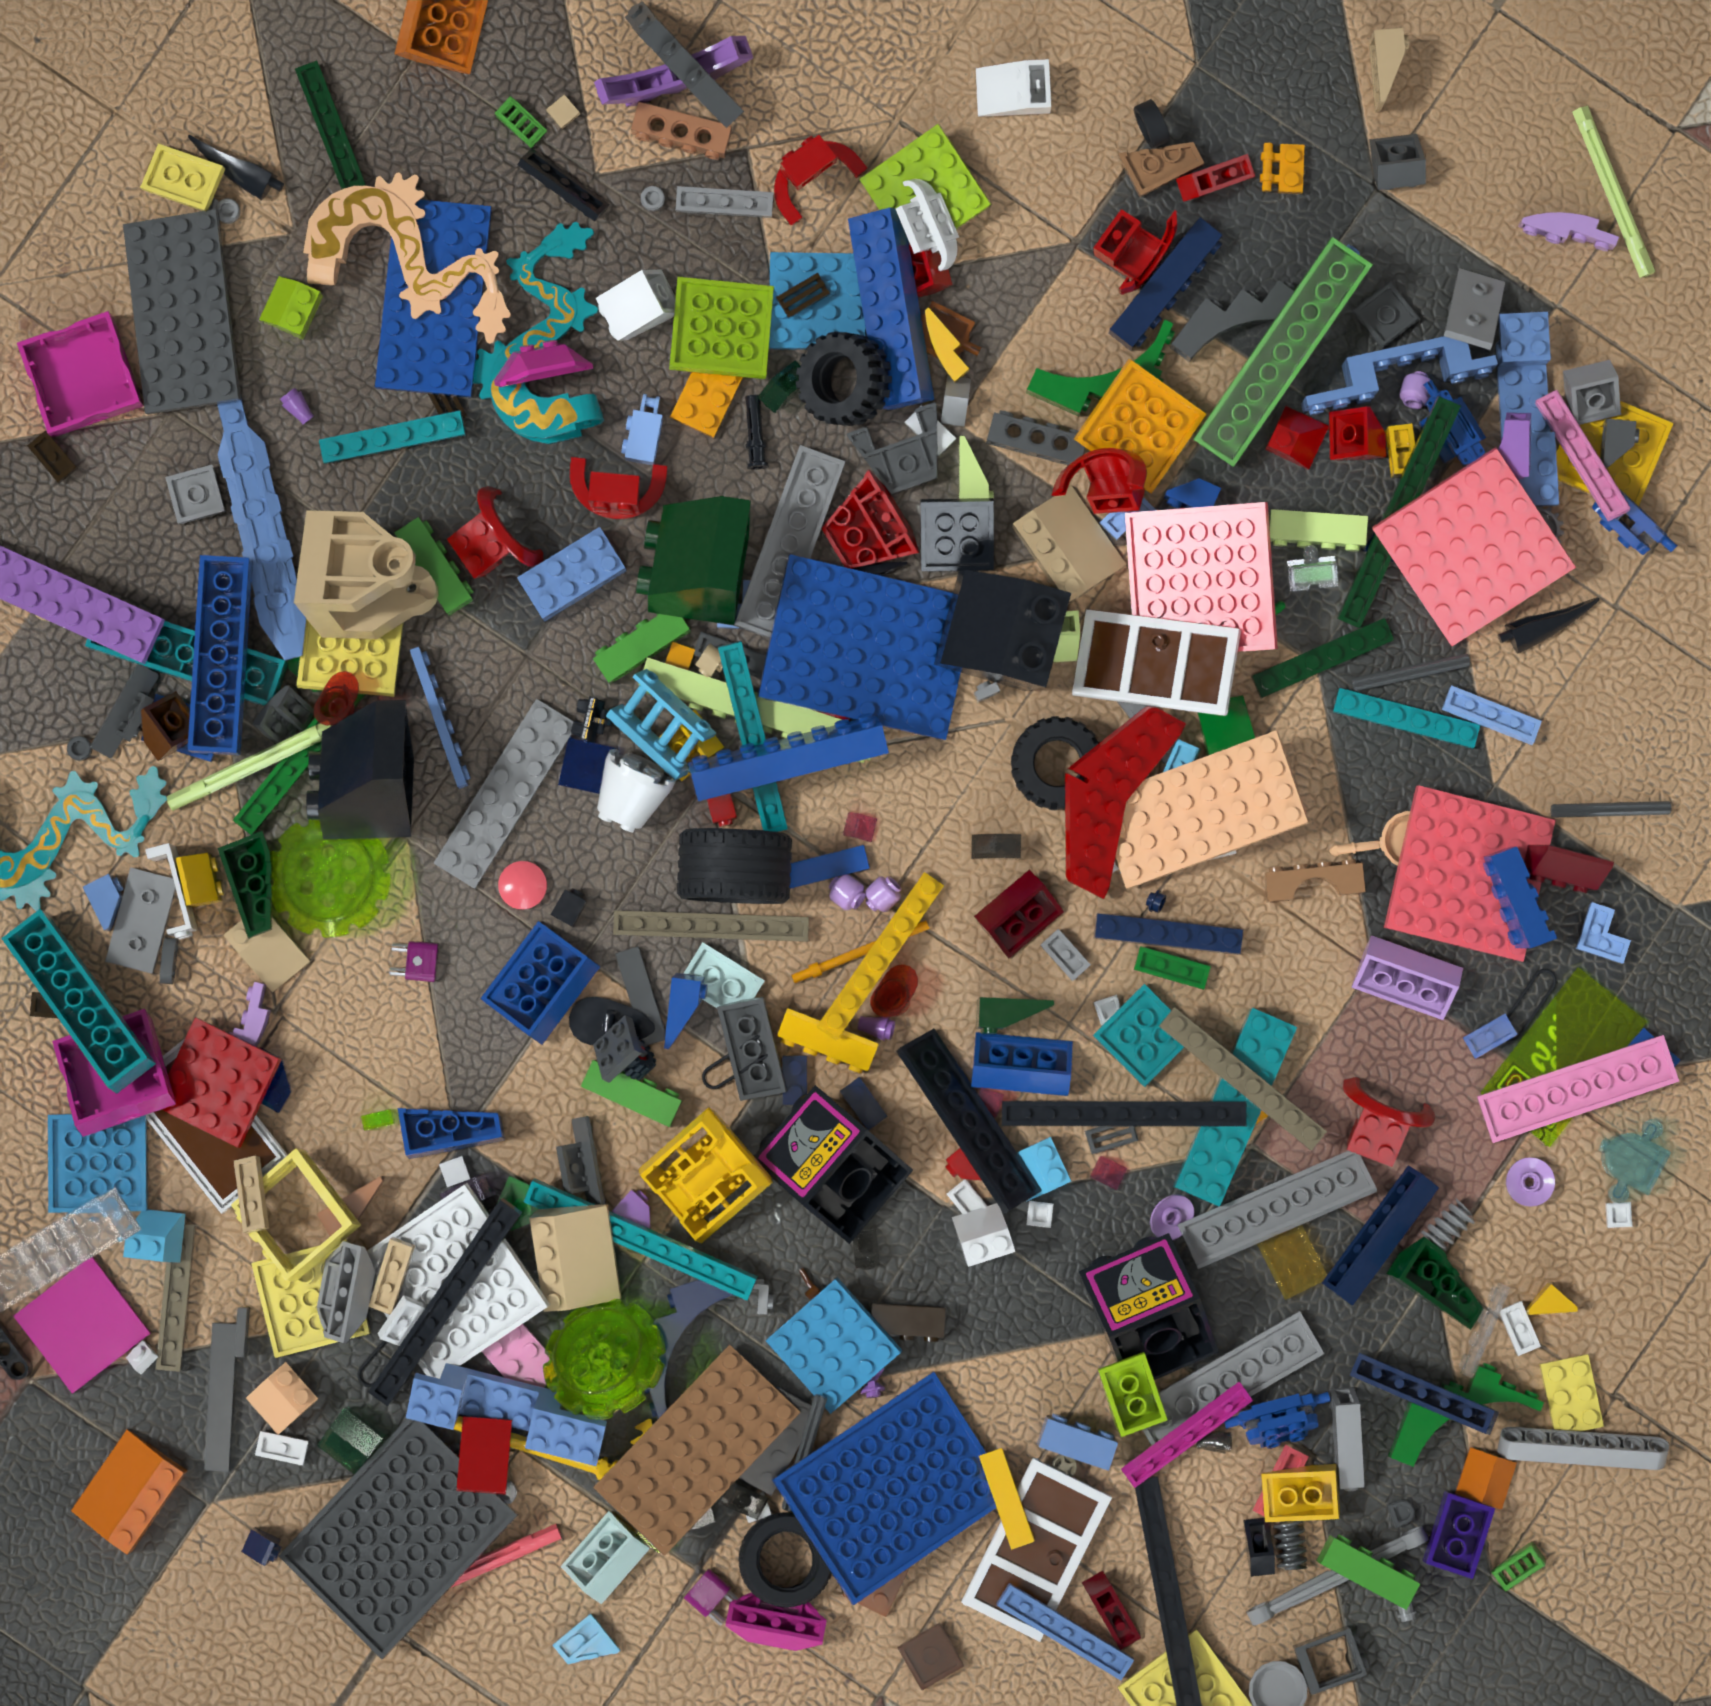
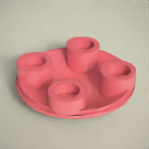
M518 861L510 864L503 870L499 878L498 889L505 903L513 908L523 910L532 908L541 902L547 890V881L543 871L537 865L528 861Z

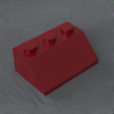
M1528 845L1524 860L1530 874V880L1544 883L1545 879L1552 881V886L1566 888V885L1574 886L1573 891L1585 894L1588 893V890H1598L1614 865L1612 861L1550 845Z
M1029 869L974 917L1009 959L1063 914L1064 911L1046 886Z

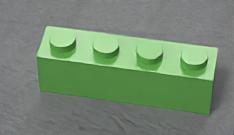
M417 517L394 533L397 538L406 541L415 552V566L423 567L433 577L438 586L439 595L437 599L448 616L472 602L473 599L470 595L474 592L466 580L461 582L457 574L460 571L452 560L448 563L444 556L447 551L440 540L435 542L430 534L434 531L427 520L422 522Z
M656 614L657 616L652 620L644 619L635 626L637 630L631 634L625 632L615 639L617 643L608 648L605 645L595 652L596 657L593 660L609 685L646 662L647 657H654L669 647L672 642H676L691 631L683 618Z
M595 1060L592 1061L581 1084V1087L668 1127H671L682 1103V1100L678 1099L680 1094L667 1088L665 1092L656 1089L657 1083L644 1078L643 1082L631 1079L630 1075H625V1071L619 1073L608 1083L602 1080L598 1062Z
M1338 1534L1337 1538L1329 1535L1316 1560L1318 1563L1407 1610L1420 1586V1583L1414 1580L1416 1575L1405 1569H1402L1401 1573L1393 1569L1394 1563L1382 1557L1380 1561L1372 1558L1373 1552L1362 1546H1359L1357 1550L1350 1546L1351 1540Z

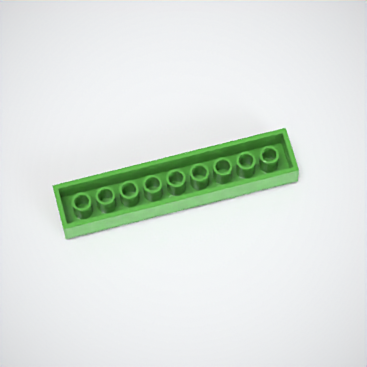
M1331 237L1193 440L1234 467L1373 264L1334 237Z

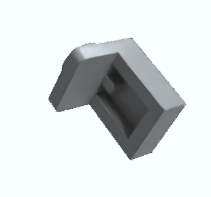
M757 1279L753 1289H759L757 1314H768V1309H773V1295L769 1294V1284H764V1279Z

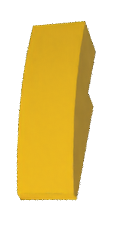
M928 307L925 310L932 345L943 368L954 383H956L969 371V368L955 353L961 344Z

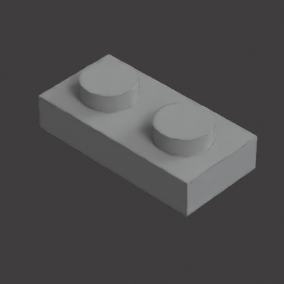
M1059 929L1040 945L1071 981H1074L1091 965Z

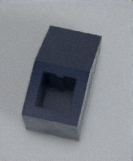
M254 1527L251 1529L241 1552L259 1564L266 1566L270 1562L277 1560L282 1546L279 1545L281 1539Z

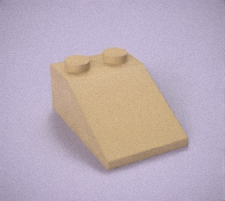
M1403 28L1374 30L1369 40L1375 112H1380L1386 102L1403 56L1409 48L1408 35H1404Z
M273 915L272 930L249 939L247 937L242 920L224 934V937L272 992L311 962Z

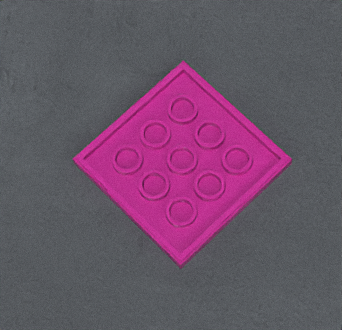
M90 1256L13 1316L72 1394L151 1334L150 1330L93 1256Z

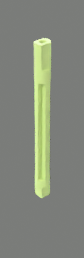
M1580 107L1572 113L1613 210L1639 278L1649 276L1655 273V269L1635 224L1589 107Z
M328 719L168 795L167 803L171 810L174 811L322 741V731L333 724Z

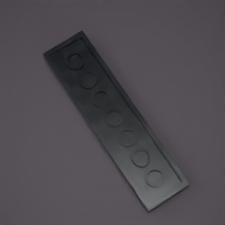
M934 1028L896 1051L1004 1214L1042 1191L974 1087H971L970 1081Z

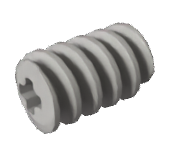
M1457 1198L1455 1200L1458 1206L1448 1205L1451 1213L1445 1210L1441 1212L1444 1220L1436 1217L1434 1221L1437 1226L1427 1225L1430 1233L1421 1231L1425 1238L1444 1251L1447 1250L1445 1242L1454 1244L1452 1235L1461 1237L1459 1228L1465 1231L1468 1230L1467 1221L1475 1224L1473 1215Z

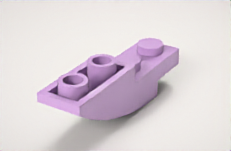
M1574 213L1536 214L1524 217L1518 225L1519 228L1523 229L1524 233L1531 236L1542 235L1546 237V241L1554 244L1564 243L1568 235H1570L1572 240L1579 243L1590 242L1595 244L1594 247L1602 251L1613 250L1619 238L1616 235L1596 229L1599 219Z
M254 982L253 987L249 986L246 1000L250 1001L248 1011L244 1010L241 1024L245 1025L244 1030L234 1028L233 1032L229 1033L257 1047L267 1026L271 1010L261 1009L266 985Z

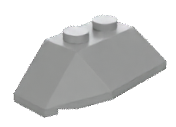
M343 1241L325 1260L317 1302V1311L324 1329L323 1334L325 1338L347 1343L367 1318L375 1268L364 1246Z

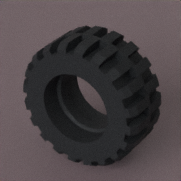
M830 332L826 336L821 335L816 338V343H810L806 348L807 354H802L799 360L802 362L801 367H797L796 375H799V381H796V388L801 391L798 396L801 402L806 403L804 407L807 412L813 414L814 418L819 421L843 426L860 425L866 423L867 419L874 418L877 415L876 410H882L885 402L883 400L885 397H889L891 391L888 390V384L892 383V376L888 374L891 366L889 362L884 360L887 357L882 349H878L879 345L874 340H869L864 335ZM847 356L855 366L857 380L852 394L841 402L832 390L831 376L836 364Z
M1051 716V718L1038 720L1026 728L1020 735L1011 756V773L1017 789L1022 792L1028 801L1035 803L1040 808L1044 807L1054 811L1059 809L1065 810V785L1052 786L1042 781L1035 770V756L1038 750L1046 743L1063 741L1070 744L1077 751L1079 758H1081L1100 743L1097 741L1093 731L1088 730L1085 724L1080 721L1076 722L1073 718ZM1079 774L1076 776V778L1082 781L1085 779Z

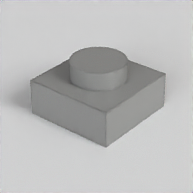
M986 681L976 686L977 691L974 692L977 703L1000 693L997 682L991 684L990 681Z

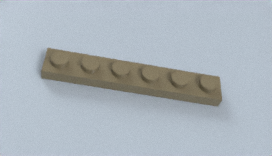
M184 1224L181 1262H166L157 1349L158 1358L156 1359L155 1370L181 1372L196 1225Z

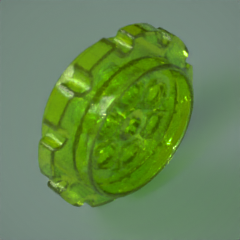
M308 820V825L305 827L295 823L279 837L278 842L282 846L281 850L278 852L271 851V879L274 880V885L271 887L272 903L278 913H289L290 916L287 922L292 927L308 935H312L315 930L320 929L322 937L338 938L349 935L352 925L363 929L377 917L380 910L376 904L379 900H387L392 882V875L384 872V866L390 863V859L380 839H323L320 820ZM327 845H333L335 848V854L331 858H325L323 855V849ZM310 857L314 861V866L311 870L305 871L302 868V861ZM348 857H354L356 860V866L351 870H347L344 867V861ZM333 870L332 875L335 876L333 881L329 879L325 882L324 872ZM349 881L356 883L357 888L353 894H347L344 891V886ZM306 882H312L314 885V891L310 895H305L302 891V886ZM331 893L335 896V903L331 907H326L323 899L325 895Z
M620 1299L595 1304L591 1309H588L586 1306L577 1308L563 1319L565 1323L564 1328L554 1330L548 1340L545 1354L550 1360L543 1364V1374L547 1387L551 1392H556L554 1398L563 1408L574 1415H578L583 1411V1414L588 1419H609L613 1417V1413L618 1409L623 1413L632 1410L646 1399L644 1391L647 1388H655L663 1372L664 1364L659 1357L665 1354L666 1348L661 1330L657 1325H652L654 1320L647 1311L634 1303H630L625 1307ZM624 1365H627L625 1369L621 1370Z

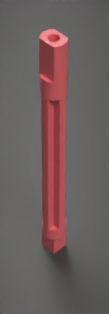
M557 1524L480 1556L452 1587L562 1539Z

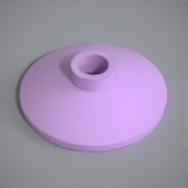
M1524 1158L1515 1162L1509 1169L1506 1176V1187L1509 1195L1517 1203L1529 1207L1538 1206L1546 1202L1552 1195L1555 1187V1177L1551 1168L1544 1161L1537 1158ZM1528 1177L1533 1179V1185L1530 1187L1525 1184V1179Z
M1176 1194L1162 1199L1155 1206L1151 1214L1150 1226L1152 1232L1157 1237L1169 1233L1172 1240L1181 1237L1182 1234L1178 1224L1194 1218V1207L1191 1201L1185 1196Z

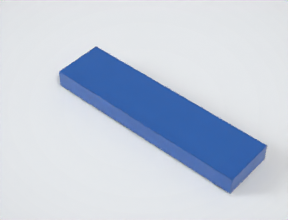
M864 845L790 863L791 885H789V888L792 889L870 869Z

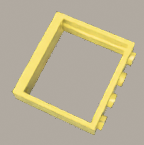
M295 1148L263 1176L265 1194L298 1166L342 1227L296 1267L291 1264L266 1229L248 1233L255 1242H259L262 1246L263 1255L276 1265L277 1274L281 1275L284 1280L295 1282L361 1226L308 1153L298 1148ZM238 1198L231 1206L236 1211V1218L242 1223Z

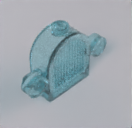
M1656 1119L1646 1120L1642 1125V1136L1633 1133H1621L1610 1139L1605 1137L1602 1140L1598 1150L1602 1152L1601 1161L1603 1168L1609 1176L1618 1181L1617 1184H1613L1608 1190V1197L1612 1202L1623 1203L1628 1199L1629 1190L1627 1186L1643 1195L1650 1194L1671 1154L1670 1151L1651 1142L1652 1138H1658L1663 1132V1126L1660 1121Z

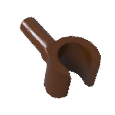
M802 1268L799 1272L809 1287L804 1294L812 1300L821 1291L813 1284L805 1269Z

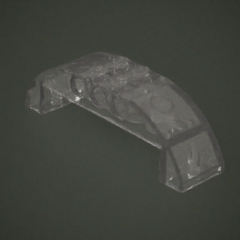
M116 1187L78 1206L0 1254V1312L118 1241L122 1242L141 1230V1227Z

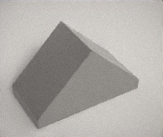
M947 376L941 424L965 427L971 379L960 378L954 383L950 376Z

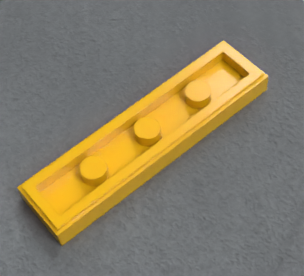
M1003 1447L979 1455L1011 1550L1035 1542Z

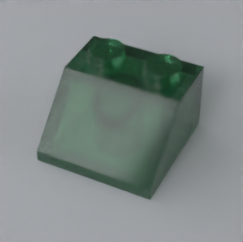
M345 1407L328 1428L317 1446L355 1475L385 1438V1435L349 1407Z

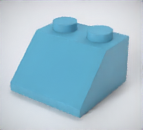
M1051 1137L1017 1152L1042 1189L1040 1193L1029 1200L1071 1182Z
M150 1209L141 1211L126 1232L123 1257L180 1263L186 1214Z

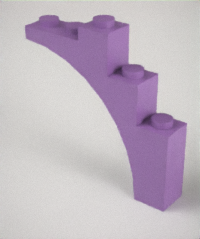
M730 36L715 45L692 54L714 80L753 59L746 36ZM665 64L631 74L600 78L594 82L602 105L625 103L626 107L637 106L638 102L647 103L662 94H675L687 88Z
M1531 413L1506 414L1503 437L1498 449L1518 480L1529 477L1531 470Z

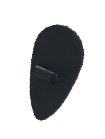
M586 997L578 1001L572 1008L569 1016V1027L573 1035L580 1042L588 1045H593L624 1015L633 1019L639 1040L646 1038L655 1031L654 1023L640 1011L601 997Z

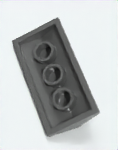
M764 997L743 999L718 1006L717 1009L740 1101L787 1092ZM756 1035H760L758 1039L753 1038ZM768 1054V1057L766 1059L762 1060L761 1062H756L749 1067V1069L744 1073H739L743 1068H745L749 1064L753 1063L763 1055Z

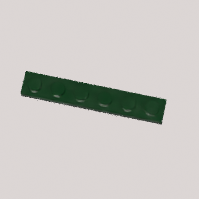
M316 60L295 68L341 190L352 186H366L318 61Z
M1385 618L1259 672L1251 676L1262 699L1394 641V638Z

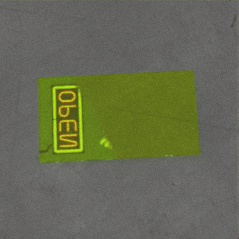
M1577 967L1483 1087L1480 1094L1482 1095L1627 1047L1647 1021L1587 975L1581 968ZM1573 1117L1529 1132L1542 1141L1545 1146L1550 1147Z

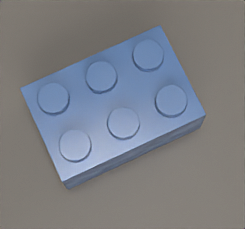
M1054 1413L1052 1417H1045L1037 1441L1038 1447L1109 1471L1118 1442L1113 1439L1114 1435L1101 1429H1099L1098 1433L1092 1432L1089 1425L1077 1421L1075 1425L1069 1424L1066 1417Z

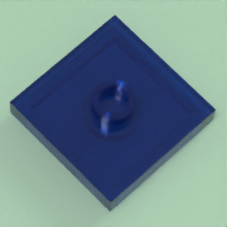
M568 738L558 785L600 794L605 759L609 750L616 748Z

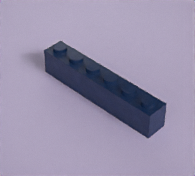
M1200 217L1109 329L1108 334L1130 351L1135 346L1139 349L1147 339V336L1144 334L1149 328L1154 330L1162 320L1160 314L1164 309L1169 311L1177 301L1174 298L1180 290L1184 293L1190 286L1192 280L1189 278L1193 273L1197 272L1199 274L1206 266L1205 258L1210 253L1214 255L1222 246V243L1219 242L1222 234Z
M1097 913L1093 939L1239 955L1241 954L1243 930Z
M1408 1165L1328 1273L1322 1284L1353 1306L1419 1217L1420 1213L1433 1198L1439 1187L1422 1173Z
M1358 1354L1350 1374L1354 1378L1484 1434H1491L1499 1415V1411L1366 1354Z

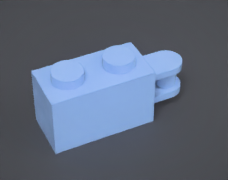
M643 394L640 411L633 410V416L628 415L626 430H630L628 440H623L621 453L625 454L626 461L655 465L663 416L658 414L659 396L651 398L647 397V394ZM645 407L654 408L653 413L645 412Z

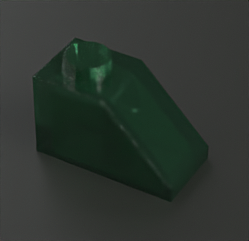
M796 360L775 375L758 395V398L773 413L784 407L800 391V389L796 388V381H799V375H796L797 367L800 368L801 365Z

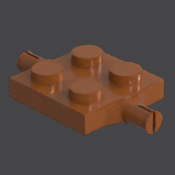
M932 301L929 306L930 310L961 344L955 351L958 357L964 350L978 356L982 347L969 342L970 333L975 322ZM924 313L921 316L926 351L927 354L938 359L930 339Z

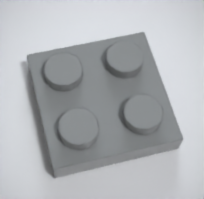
M213 465L165 477L179 525L226 512Z

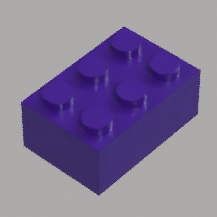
M1444 1491L1422 1561L1428 1565L1473 1579L1495 1508Z

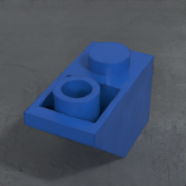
M1198 478L1167 490L1164 499L1168 500L1167 504L1178 509L1181 506L1185 508L1214 506L1221 488Z

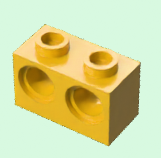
M1412 423L1388 426L1385 430L1391 478L1401 477L1415 446Z

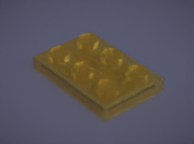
M1302 1224L1257 1243L1284 1300L1323 1282L1327 1276Z

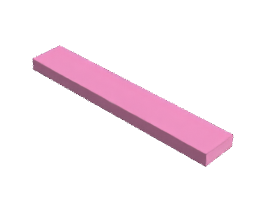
M1558 390L1537 399L1535 402L1537 408L1552 432H1555V437L1608 522L1629 512V504Z

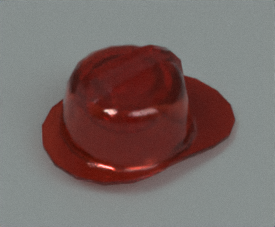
M346 671L338 672L327 682L314 705V716L320 724L326 726L335 725L354 713V702L359 692V683L352 673Z
M904 964L896 965L884 975L871 996L870 1005L874 1013L881 1017L900 1016L908 1010L911 998L918 986V976L912 967Z

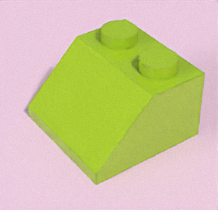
M279 276L259 321L304 340L323 295L320 291L303 283Z

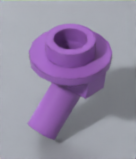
M884 1368L866 1383L861 1390V1395H866L868 1399L881 1396L880 1392L884 1391L885 1387L876 1381L884 1371Z

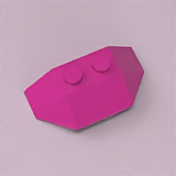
M557 340L545 341L543 346L534 348V344L520 346V351L512 352L494 379L495 386L504 387L593 369V364L567 345L557 343Z
M751 1592L730 1602L725 1626L747 1642L798 1651L822 1645L827 1620L809 1602L795 1607H778L760 1600Z

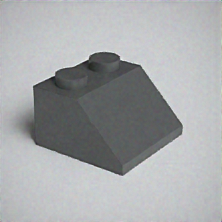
M1417 134L1369 139L1373 174L1378 190H1391L1393 188L1415 187L1426 184V159Z

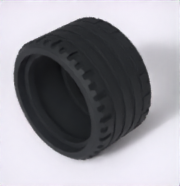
M728 828L685 829L679 834L680 847L678 856L680 857L678 860L677 894L681 899L742 904H782L790 899L792 838L788 834L774 831Z

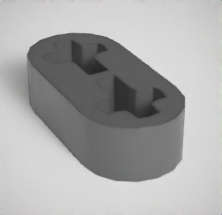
M165 937L163 941L159 979L161 984L173 985L178 952V939Z

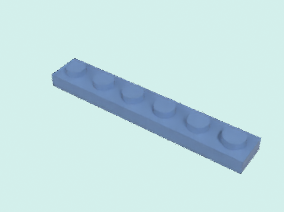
M420 647L411 649L410 652L457 787L461 789L469 786L467 782L468 779H471L467 766H462L459 757L463 756L459 743H454L451 734L455 733L451 720H446L443 711L447 710L443 697L438 698L435 691L436 688H439L434 674L430 675L427 668L428 665H431L426 651L422 652Z
M1011 1583L1007 1585L996 1603L998 1607L1119 1680L1123 1679L1134 1662V1658Z

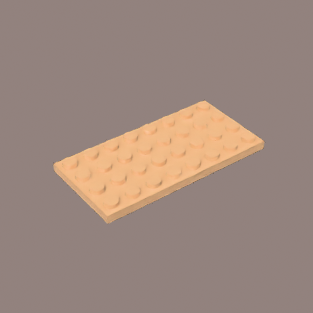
M1276 730L1144 779L1126 801L1116 852V860L1126 889L1134 888L1310 823L1279 732Z

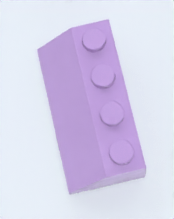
M1371 935L1363 952L1352 988L1444 1020L1459 988L1463 968Z

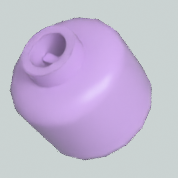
M1416 371L1404 377L1400 389V398L1405 406L1412 409H1420L1426 406L1425 403L1431 397L1423 384L1431 380L1426 373Z
M848 874L840 878L835 877L829 885L830 900L844 910L857 909L865 899L864 885Z
M890 876L886 878L878 877L866 888V904L875 912L877 910L888 912L901 899V887Z

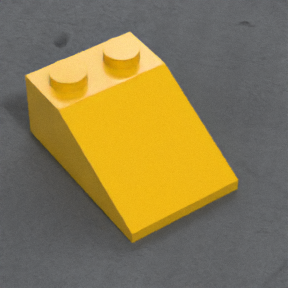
M1337 1464L1309 1465L1261 1474L1265 1522L1339 1519L1340 1502Z

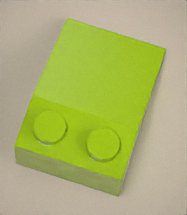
M1144 1352L1098 1369L1109 1409L1121 1437L1167 1421Z

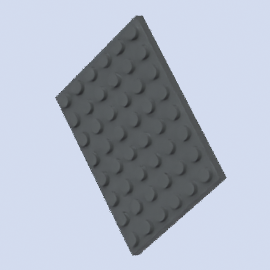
M406 1419L279 1555L381 1660L396 1647L518 1516L498 1494L456 1491L459 1456L426 1423Z

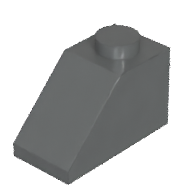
M1606 419L1603 422L1600 459L1606 469L1630 450L1634 443H1638L1639 428H1636V421Z

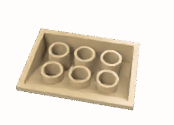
M1072 486L1068 487L1066 495L1052 497L1012 525V528L1053 587L1071 593L1068 605L1127 565Z
M608 1204L537 1209L530 1217L540 1290L550 1304L544 1309V1312L571 1310L621 1299Z

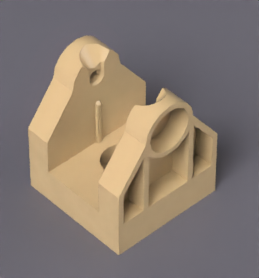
M306 511L294 604L322 638L379 639L411 617L423 615L430 611L436 604L439 594L438 586L430 573L423 567L415 566L416 554L411 546L403 539L393 537L364 512ZM415 584L416 590L408 592L409 585Z

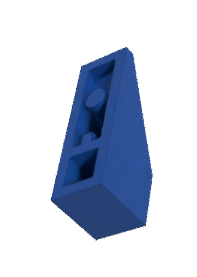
M675 973L672 977L664 1049H669L702 1002V999H706L708 985L704 984L705 977Z

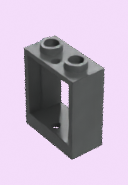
M1345 1626L1293 1645L1311 1695L1367 1675L1365 1668H1368L1369 1665L1364 1653L1359 1654L1357 1645L1360 1644V1640L1356 1630L1351 1631L1350 1627ZM1345 1635L1356 1669L1317 1682L1306 1649Z

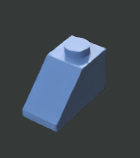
M107 874L83 886L104 931H110L113 928L123 897L121 891L124 890L118 877L114 878L113 875Z

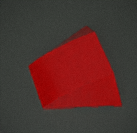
M871 470L866 472L860 483L854 487L843 504L837 508L821 528L846 568H857L919 553L913 530L889 490Z

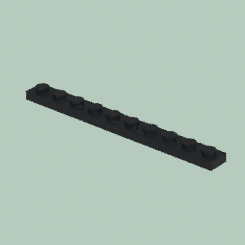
M1002 1101V1126L1247 1127V1102Z
M504 1198L500 1199L368 1393L386 1406L391 1404L523 1212Z
M1158 1476L1152 1477L1138 1485L1135 1491L1176 1705L1202 1706Z

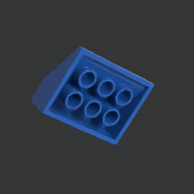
M538 921L480 999L528 1036L543 1045L600 966Z

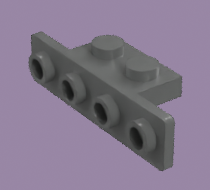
M136 665L91 743L90 747L108 758H112L123 738L130 742L132 738L138 735L141 729L140 723L142 722L141 710L154 701L148 694L159 677L157 673L145 666Z
M589 1116L572 1119L576 1143L556 1147L564 1191L570 1194L585 1191L586 1201L595 1205L606 1204Z

